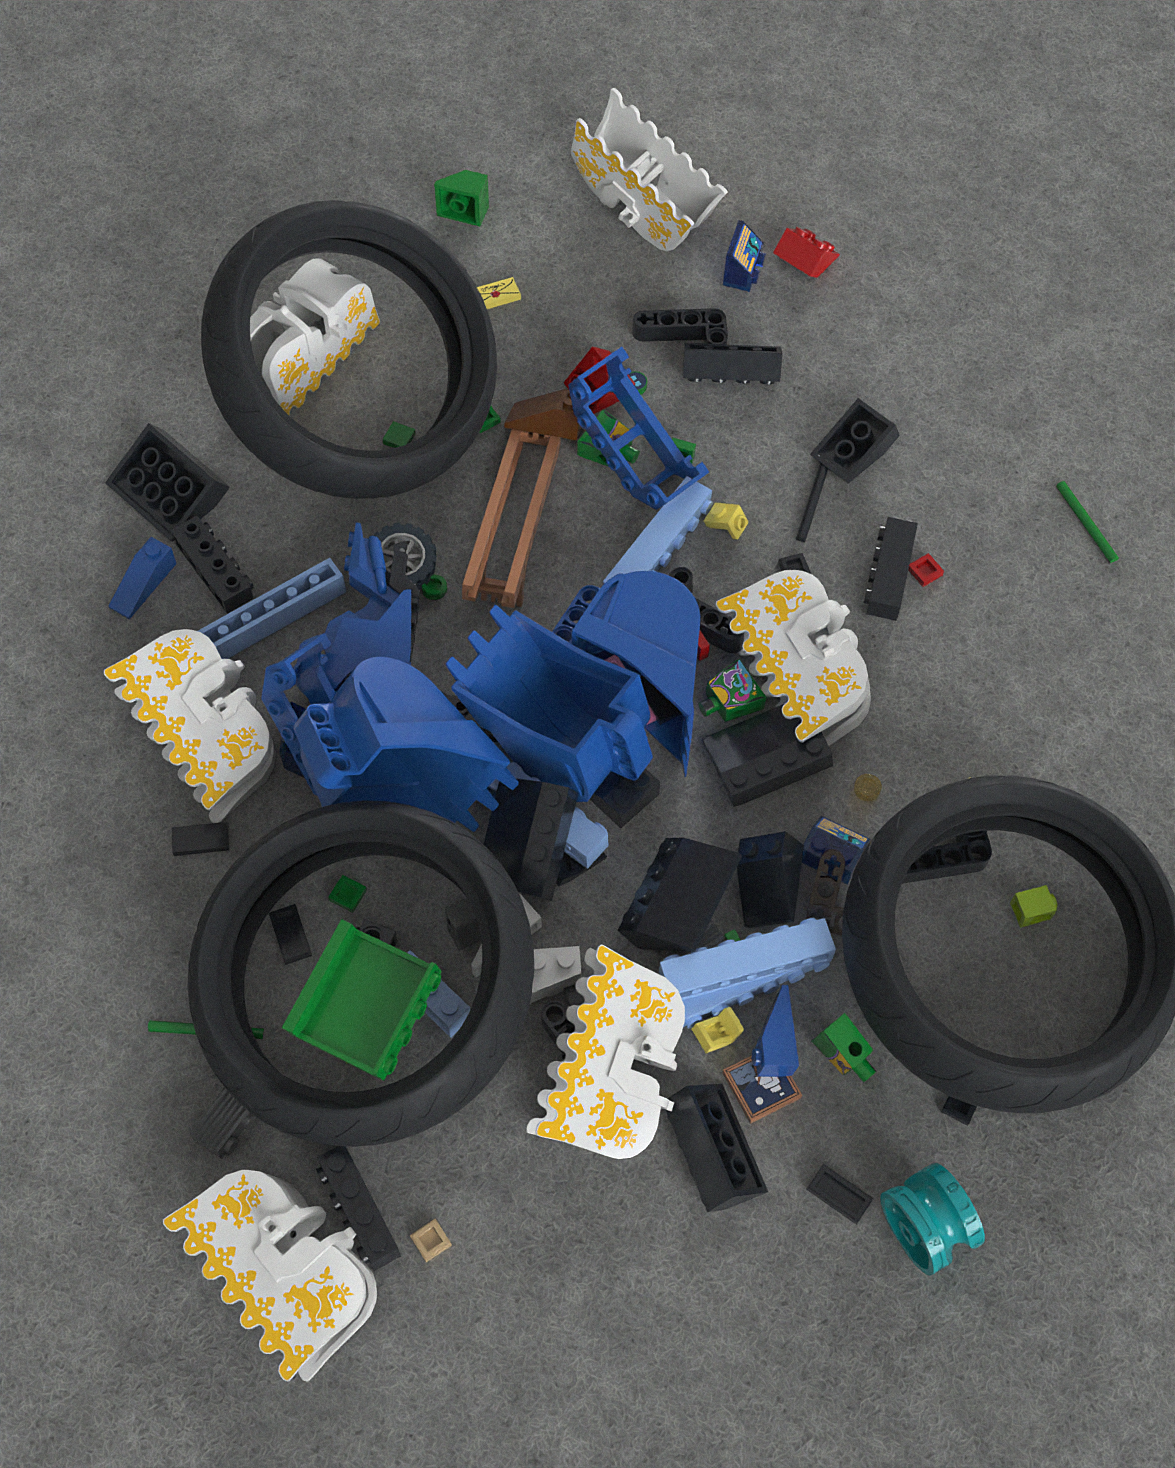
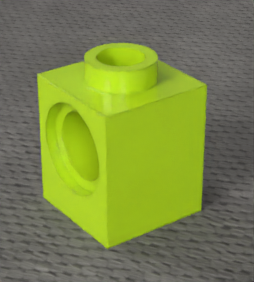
M1047 885L1015 893L1010 902L1020 928L1051 920L1057 911V900L1054 894L1049 892Z

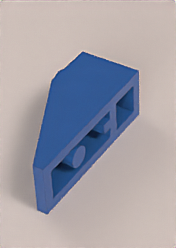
M150 537L135 554L108 607L130 620L177 564L172 548Z
M782 985L775 996L757 1044L752 1050V1064L756 1066L757 1077L792 1076L799 1067L788 985Z

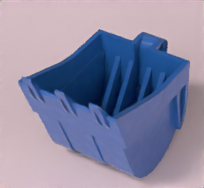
M654 571L619 573L609 579L601 588L593 585L582 587L552 633L602 660L613 655L618 656L627 670L635 672L639 676L643 675L683 713L661 725L656 720L644 728L682 764L684 777H686L694 718L693 692L700 630V610L696 599L680 581L669 575Z
M494 605L489 613L499 627V630L489 642L476 631L470 633L468 640L478 654L471 664L465 668L454 657H450L446 662L447 668L456 680L451 686L452 691L479 726L493 734L512 761L517 763L525 774L531 778L536 777L541 782L573 789L578 792L576 802H588L611 771L628 779L637 780L653 759L644 729L650 720V710L639 674L577 648L516 610L509 617L499 606Z
M373 657L362 661L328 704L309 705L294 724V731L300 743L302 762L322 807L362 800L396 802L433 812L453 823L458 821L472 832H475L479 824L470 814L468 808L476 800L491 811H494L499 806L498 802L487 790L489 785L497 779L514 790L519 784L507 769V766L510 764L509 759L473 720H466L428 677L411 665L397 659Z

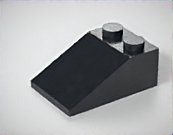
M857 398L810 455L848 484L883 456L900 435L894 423L860 398Z
M646 768L637 780L628 779L611 771L589 800L621 829L659 795L660 781Z
M786 831L742 838L739 841L738 853L742 855V858L737 866V875L745 927L753 928L794 922L804 845Z

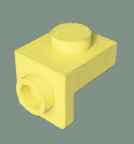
M715 503L704 519V523L709 528L728 530L732 539L738 540L748 525V520L740 505Z
M727 1007L718 1016L696 1023L692 1031L705 1053L733 1043L744 1031V1028L732 1008Z

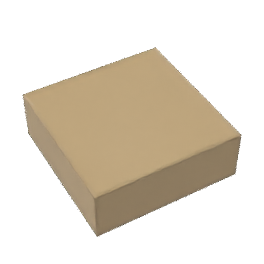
M433 1219L410 1235L411 1240L425 1262H428L452 1246L436 1219Z

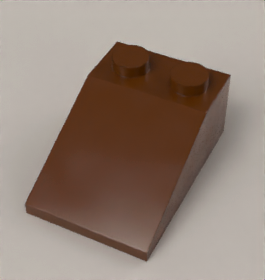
M562 389L514 403L504 423V428L572 440L578 439L582 429L573 411L569 389Z

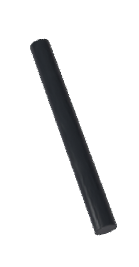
M821 463L796 536L797 541L804 543L828 473V468Z

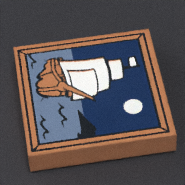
M752 1056L724 1069L722 1072L750 1124L802 1097L792 1076L757 1077V1069L752 1064Z

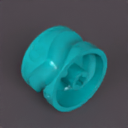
M932 1163L907 1178L904 1186H896L881 1193L880 1202L890 1229L910 1260L926 1275L931 1276L952 1263V1249L956 1243L966 1244L971 1249H976L984 1244V1229L970 1198L955 1177L938 1163Z

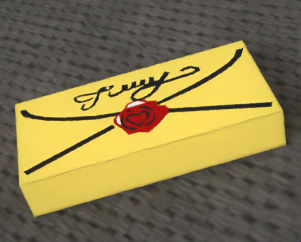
M513 277L477 287L487 309L521 300L520 291Z

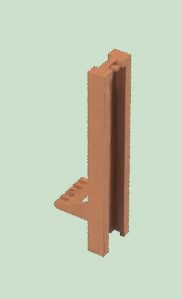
M511 430L462 584L463 600L475 601L478 593H481V600L487 601L488 594H490L491 602H496V598H498V603L501 606L514 608L516 603V606L522 607L527 562L559 455L561 437L539 436L538 433H533L532 435L527 431ZM525 442L547 446L508 580L486 578V565L523 444Z

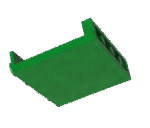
M341 919L282 1028L292 1036L384 1081L386 1076L392 1074L398 1062L396 1057L401 1048L409 1043L412 1037L411 1029L415 1021L424 1015L427 1008L426 1001L431 991L434 992L441 982L440 974L442 971L434 962L429 964L356 929L351 923Z

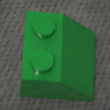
M463 170L437 180L434 184L437 216L480 227L489 208L488 175Z

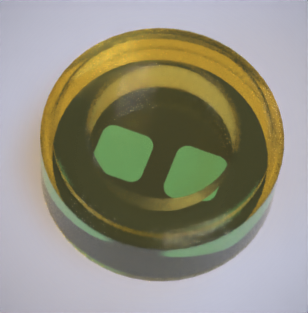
M872 774L860 775L854 784L856 796L863 801L875 800L880 795L882 789L880 780Z

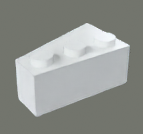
M579 946L534 949L535 970L530 1004L547 996L550 997L563 992V988L574 985L581 978Z

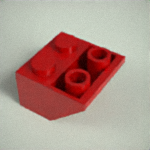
M799 227L795 229L786 228L773 251L775 255L808 276L816 278L840 255L834 251V245L825 240L816 239L817 235L806 228L803 230Z
M592 346L563 383L569 389L568 385L573 380L612 353L609 350ZM606 364L584 378L591 392L607 383L608 372ZM627 375L633 383V385H635L636 383L632 380V378L629 375ZM610 391L588 407L593 414H596L619 402V400Z

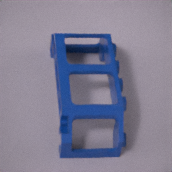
M620 347L568 385L573 411L577 417L578 424L587 431L592 438L595 448L600 450L606 458L609 468L615 471L620 478L623 488L629 491L636 499L657 510L708 474L709 471L703 462L693 467L690 462L693 458L690 455L684 458L627 376L632 371L630 368L625 369L622 362L628 359L629 356L623 347ZM606 364L608 372L607 383L591 392L584 378ZM610 391L616 395L635 423L633 428L615 441H612L588 407ZM639 435H643L665 466L664 471L645 485L642 484L619 451V449ZM671 475H677L683 479L686 476L691 478L689 482L668 497L657 486Z
M325 633L306 639L300 644L299 649L278 663L266 667L261 696L268 713L271 715L294 760L304 775L307 784L316 796L315 789L302 762L300 743L294 731V724L298 717L283 691L292 688L298 680L310 704H328L336 693L321 665L328 661L327 656L321 657V651L331 646ZM297 659L295 667L292 668L290 663Z

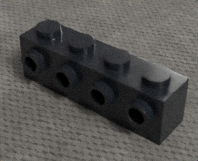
M684 343L683 378H688L692 382L712 379L713 382L723 383L726 380H736L737 383L747 384L750 381H760L761 384L771 385L774 382H780L782 349L781 346Z
M195 516L171 530L176 546L227 614L254 599L251 590L254 586L247 575L242 576L239 572L241 570L239 564L234 557L229 558L227 556L226 547L220 539L215 540L213 537L214 532L207 522L203 523L198 516Z
M888 517L886 525H880L877 540L882 541L881 547L876 546L873 561L877 562L876 568L871 567L868 582L873 583L872 589H866L863 602L868 604L867 615L897 621L918 523Z
M337 1146L317 1157L320 1167L316 1171L323 1185L330 1184L334 1193L330 1194L329 1197L336 1211L342 1209L347 1217L342 1222L345 1229L351 1227L356 1233V1237L361 1245L356 1248L360 1259L366 1264L370 1263L373 1271H376L401 1257L399 1249L346 1146Z

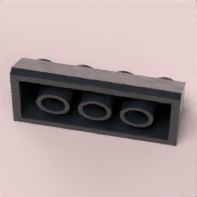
M723 1084L689 1085L667 1098L674 1102L672 1111L666 1110L667 1118L673 1126L679 1147L684 1153L690 1174L695 1180L700 1192L701 1201L705 1205L707 1212L725 1210L768 1193V1189Z

